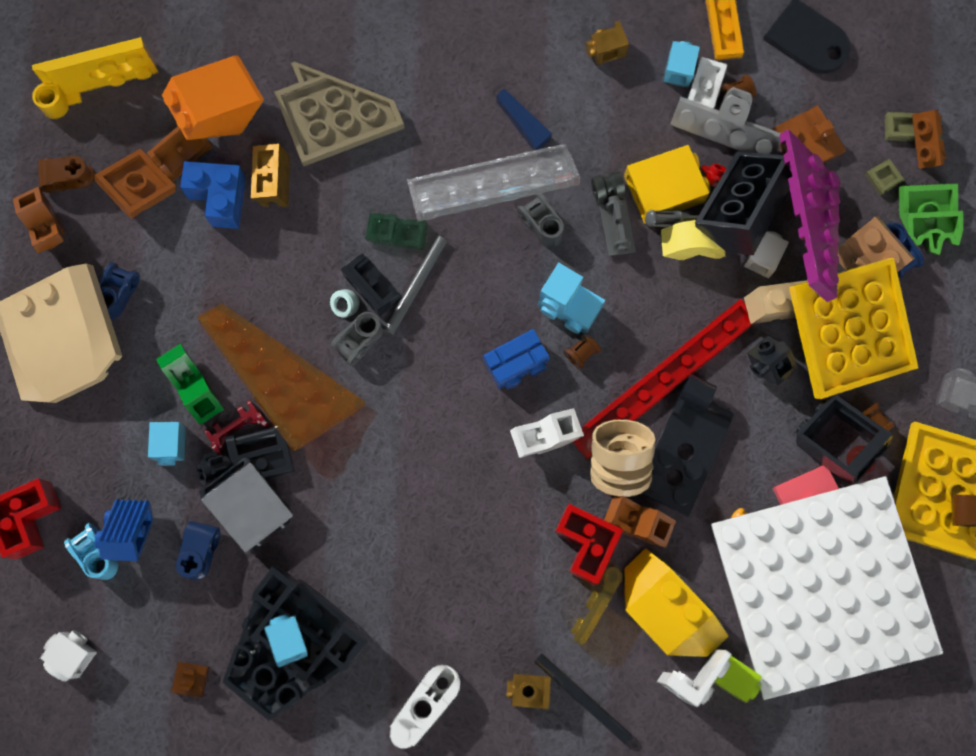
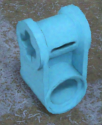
M88 523L85 525L84 531L73 539L68 538L64 541L65 547L76 559L87 576L108 580L117 573L118 561L105 560L104 570L100 573L97 572L96 566L101 557L99 549L95 548L94 541L95 535L99 530L92 523Z

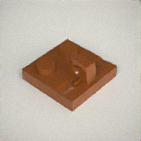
M818 105L771 129L778 133H783L789 129L813 154H817L823 163L846 151L834 131V126L829 119H826ZM781 143L779 148L784 155L788 153L787 146Z
M141 148L95 174V182L130 219L176 192V185Z

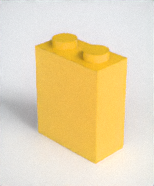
M689 145L627 166L624 177L644 224H646L645 217L649 210L683 211L705 203L709 196V182L706 177H702L699 170L698 156L696 153H692Z

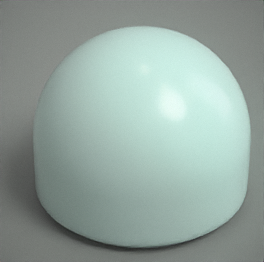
M351 290L336 291L331 296V309L341 318L350 317L359 309V298ZM341 297L345 298L348 304L345 312L337 309V302Z

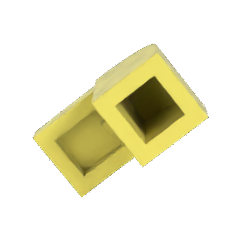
M696 220L677 223L661 229L663 256L685 260L702 255L719 259L725 257V250L695 227Z

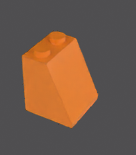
M239 55L171 77L162 94L165 104L170 109L186 140L241 134L264 101Z

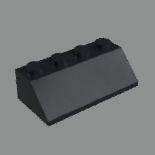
M737 151L695 221V227L726 252L754 256L790 189L788 179L792 177V172L789 166L785 164L783 155Z

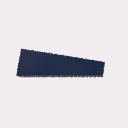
M506 89L497 94L496 102L536 154L551 140L552 133Z

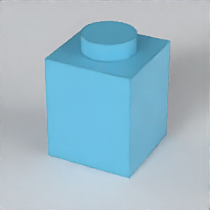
M673 41L663 82L689 87L694 76L700 47L694 46L689 42Z
M150 422L148 457L157 461V465L174 466L175 461H184L186 426L180 422Z
M287 615L277 617L270 621V626L265 627L278 667L308 656L295 616L288 618Z

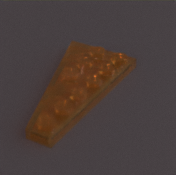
M221 303L198 316L199 324L293 452L365 406L366 402L224 304Z

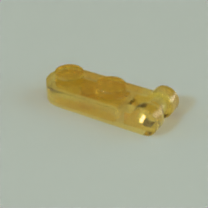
M610 567L604 571L602 587L598 593L593 590L585 604L589 610L584 619L578 617L570 630L574 634L572 641L582 647L592 634L622 580V573L618 568Z

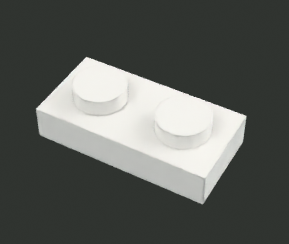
M701 57L688 99L714 109L727 64Z

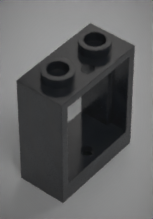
M836 394L832 395L828 401L826 399L822 400L815 409L816 414L809 421L805 419L796 429L797 446L850 486L855 485L889 449L893 434ZM834 415L871 440L848 466L812 441L813 437Z

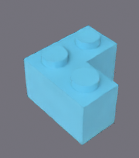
M558 263L540 291L538 307L541 308V313L553 320L557 317L565 322L564 326L571 332L576 334L580 332L587 333L601 311L605 300L581 286L583 280L581 275Z

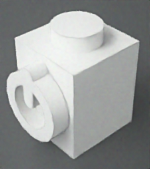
M72 630L71 633L59 632L54 634L44 646L46 651L40 659L45 662L43 666L48 673L62 681H68V679L81 676L97 651L85 644L88 640L85 636Z

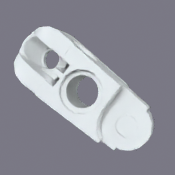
M439 665L433 667L426 674L390 726V737L395 746L399 748L415 746L456 697L460 689V678L454 668L448 665ZM445 677L448 680L446 689L438 688L437 680L439 678ZM426 700L430 703L432 712L429 716L421 717L416 713L415 705L418 701Z

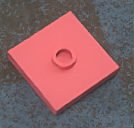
M824 465L773 488L780 505L839 489L830 470Z

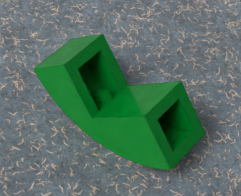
M182 344L177 345L157 358L161 370L177 389L185 408L199 425L224 410L213 389Z

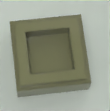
M890 159L865 173V176L879 196L905 181Z

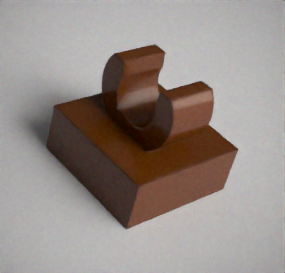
M178 662L171 692L203 697L210 667Z

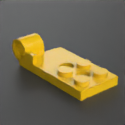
M140 37L32 65L33 71L43 82L34 89L32 99L46 117L58 119L67 113L69 105L82 102L81 92L108 85L120 86L127 80L135 78L147 79L152 74L159 72L154 58Z

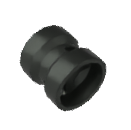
M619 171L610 173L607 177H602L601 175L591 177L592 191L597 204L606 202L612 196H619V199L625 198L624 181Z

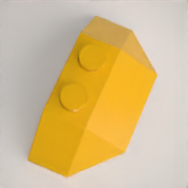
M646 548L624 568L625 611L666 655L708 657L728 637V634L714 613L669 566Z

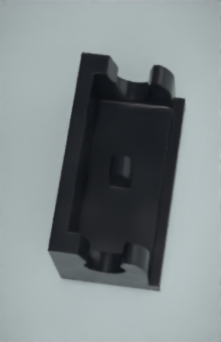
M364 254L357 256L348 265L341 268L343 277L379 317L402 299V295Z

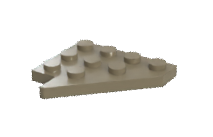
M297 62L291 64L299 83L274 92L303 167L405 129L394 100Z

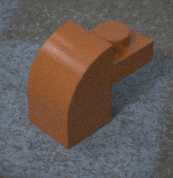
M39 187L13 198L16 215L28 229L32 247L38 254L45 250H51L64 242L63 235L66 234L54 208Z
M613 496L604 519L623 529L622 533L663 548H666L676 520L659 510L640 506L625 496Z

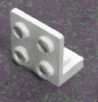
M715 649L694 681L681 672L673 671L672 673L663 672L657 682L684 702L698 707L700 702L705 704L714 691L711 685L717 676L722 678L731 664L728 661L731 654L726 650Z

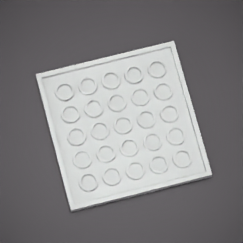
M886 476L711 524L754 671L762 676L759 683L761 684L760 691L764 700L943 654Z

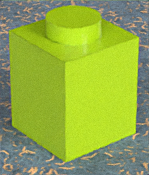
M730 656L728 661L731 664L722 678L717 676L713 683L740 701L747 703L749 698L753 700L761 689L759 681L762 676Z

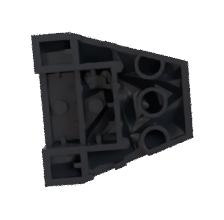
M273 566L253 592L251 598L253 602L248 617L244 618L241 627L243 631L239 643L234 647L222 683L265 719L270 721L304 696L322 686L326 681L347 669L368 641L353 626L354 622L350 617L308 583L301 579L296 580L286 571ZM287 615L288 618L295 616L308 656L278 667L265 627L270 626V621L277 617Z

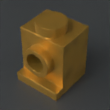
M620 21L614 23V28H603L591 35V40L585 42L587 55L589 58H594L596 66L625 57L629 47L628 39Z
M513 674V680H507L506 699H512V706L549 709L551 677ZM529 685L534 688V694L531 697L523 695L522 691L525 686Z

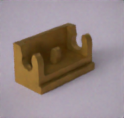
M280 144L253 146L251 199L256 200L264 207H269V202H274L280 207H288L290 155Z

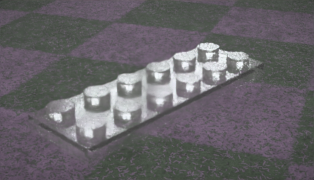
M561 144L407 179V184L418 222L479 207H487L505 201H513L531 195H539L544 192L566 189L579 185L580 175L566 144Z

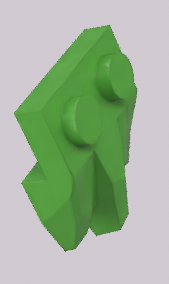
M958 184L899 187L900 219L916 246L921 245L924 240L927 252L940 255L945 238L949 244L960 245L963 233V211H958Z

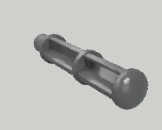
M649 210L645 221L649 227H670L677 223L697 220L698 216L689 215L688 212ZM655 223H673V224H655Z

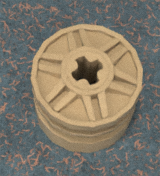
M612 420L597 426L592 434L593 457L591 458L592 467L590 472L591 482L595 487L606 494L614 496H633L648 489L652 482V459L655 451L654 433L647 426L630 420Z

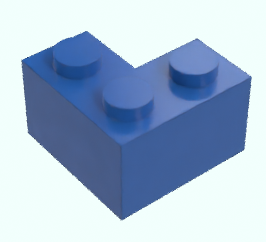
M184 161L180 188L186 197L193 200L207 201L205 217L212 227L239 229L246 180L240 166Z

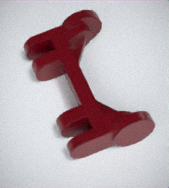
M251 400L246 402L250 410L246 412L242 405L236 408L241 416L224 428L218 422L212 425L216 430L214 435L208 428L204 430L212 443L213 450L217 451L218 456H225L222 451L224 450L226 437L245 424H263L265 428L269 426Z

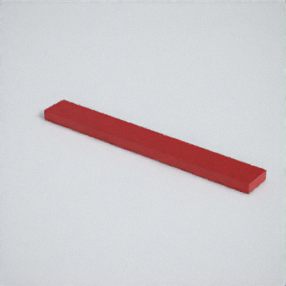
M738 300L581 427L584 436L572 443L586 460L593 456L592 434L597 426L612 420L636 421L688 379L690 374L693 375L754 325L750 323L746 304L743 300Z

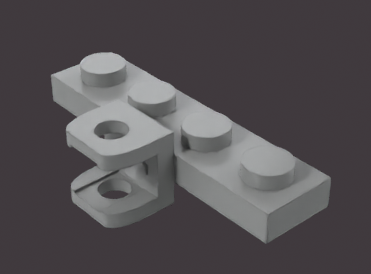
M735 87L726 93L720 110L681 97L670 123L672 126L742 152L776 155L781 144L779 136L781 133L746 121L752 104V94Z

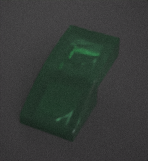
M370 213L365 239L377 244L424 250L428 223L425 220L399 219L394 214Z

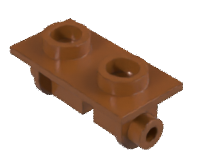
M938 110L912 114L919 169L944 165V159H947L944 141L940 140V134H943L942 115H939Z

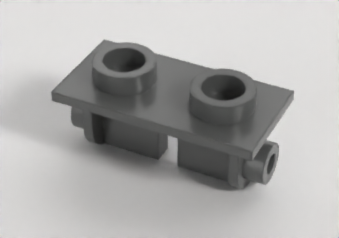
M619 196L609 197L608 203L599 204L608 256L635 253L636 249L626 200H620Z

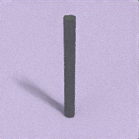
M438 236L386 324L385 332L392 336L394 335L447 243L445 238Z

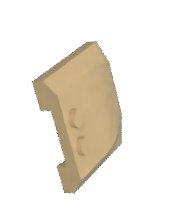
M86 263L67 267L0 301V332L22 401L57 403L103 381L109 374L107 369L115 360L119 361L122 357L93 265Z

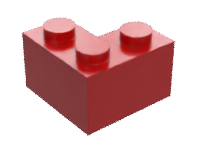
M37 478L0 495V553L2 558L18 560L44 548L35 520L62 509L52 482Z
M568 504L554 532L580 546L568 573L592 585H598L623 529Z

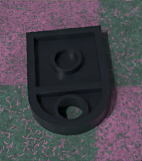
M791 0L763 38L764 41L806 69L820 74L831 73L839 69L850 52V41L845 31L800 0ZM831 49L836 50L840 55V59L833 60L829 58L827 51Z

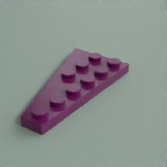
M788 129L779 136L781 143L785 144L788 153L784 154L783 157L785 164L789 166L792 172V177L788 179L794 213L796 217H801L803 226L798 229L799 238L804 241L808 251L803 254L808 284L826 302L837 298V284L839 283L838 243L840 239L838 227L840 222L839 186L841 182L838 175L834 171H830L823 164L822 159L817 154H813Z

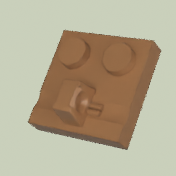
M875 216L838 247L839 263L845 270L894 258L897 272H899L915 259L878 216Z

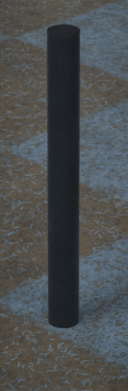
M542 653L538 656L534 663L621 742L626 745L632 739L633 735L546 656Z

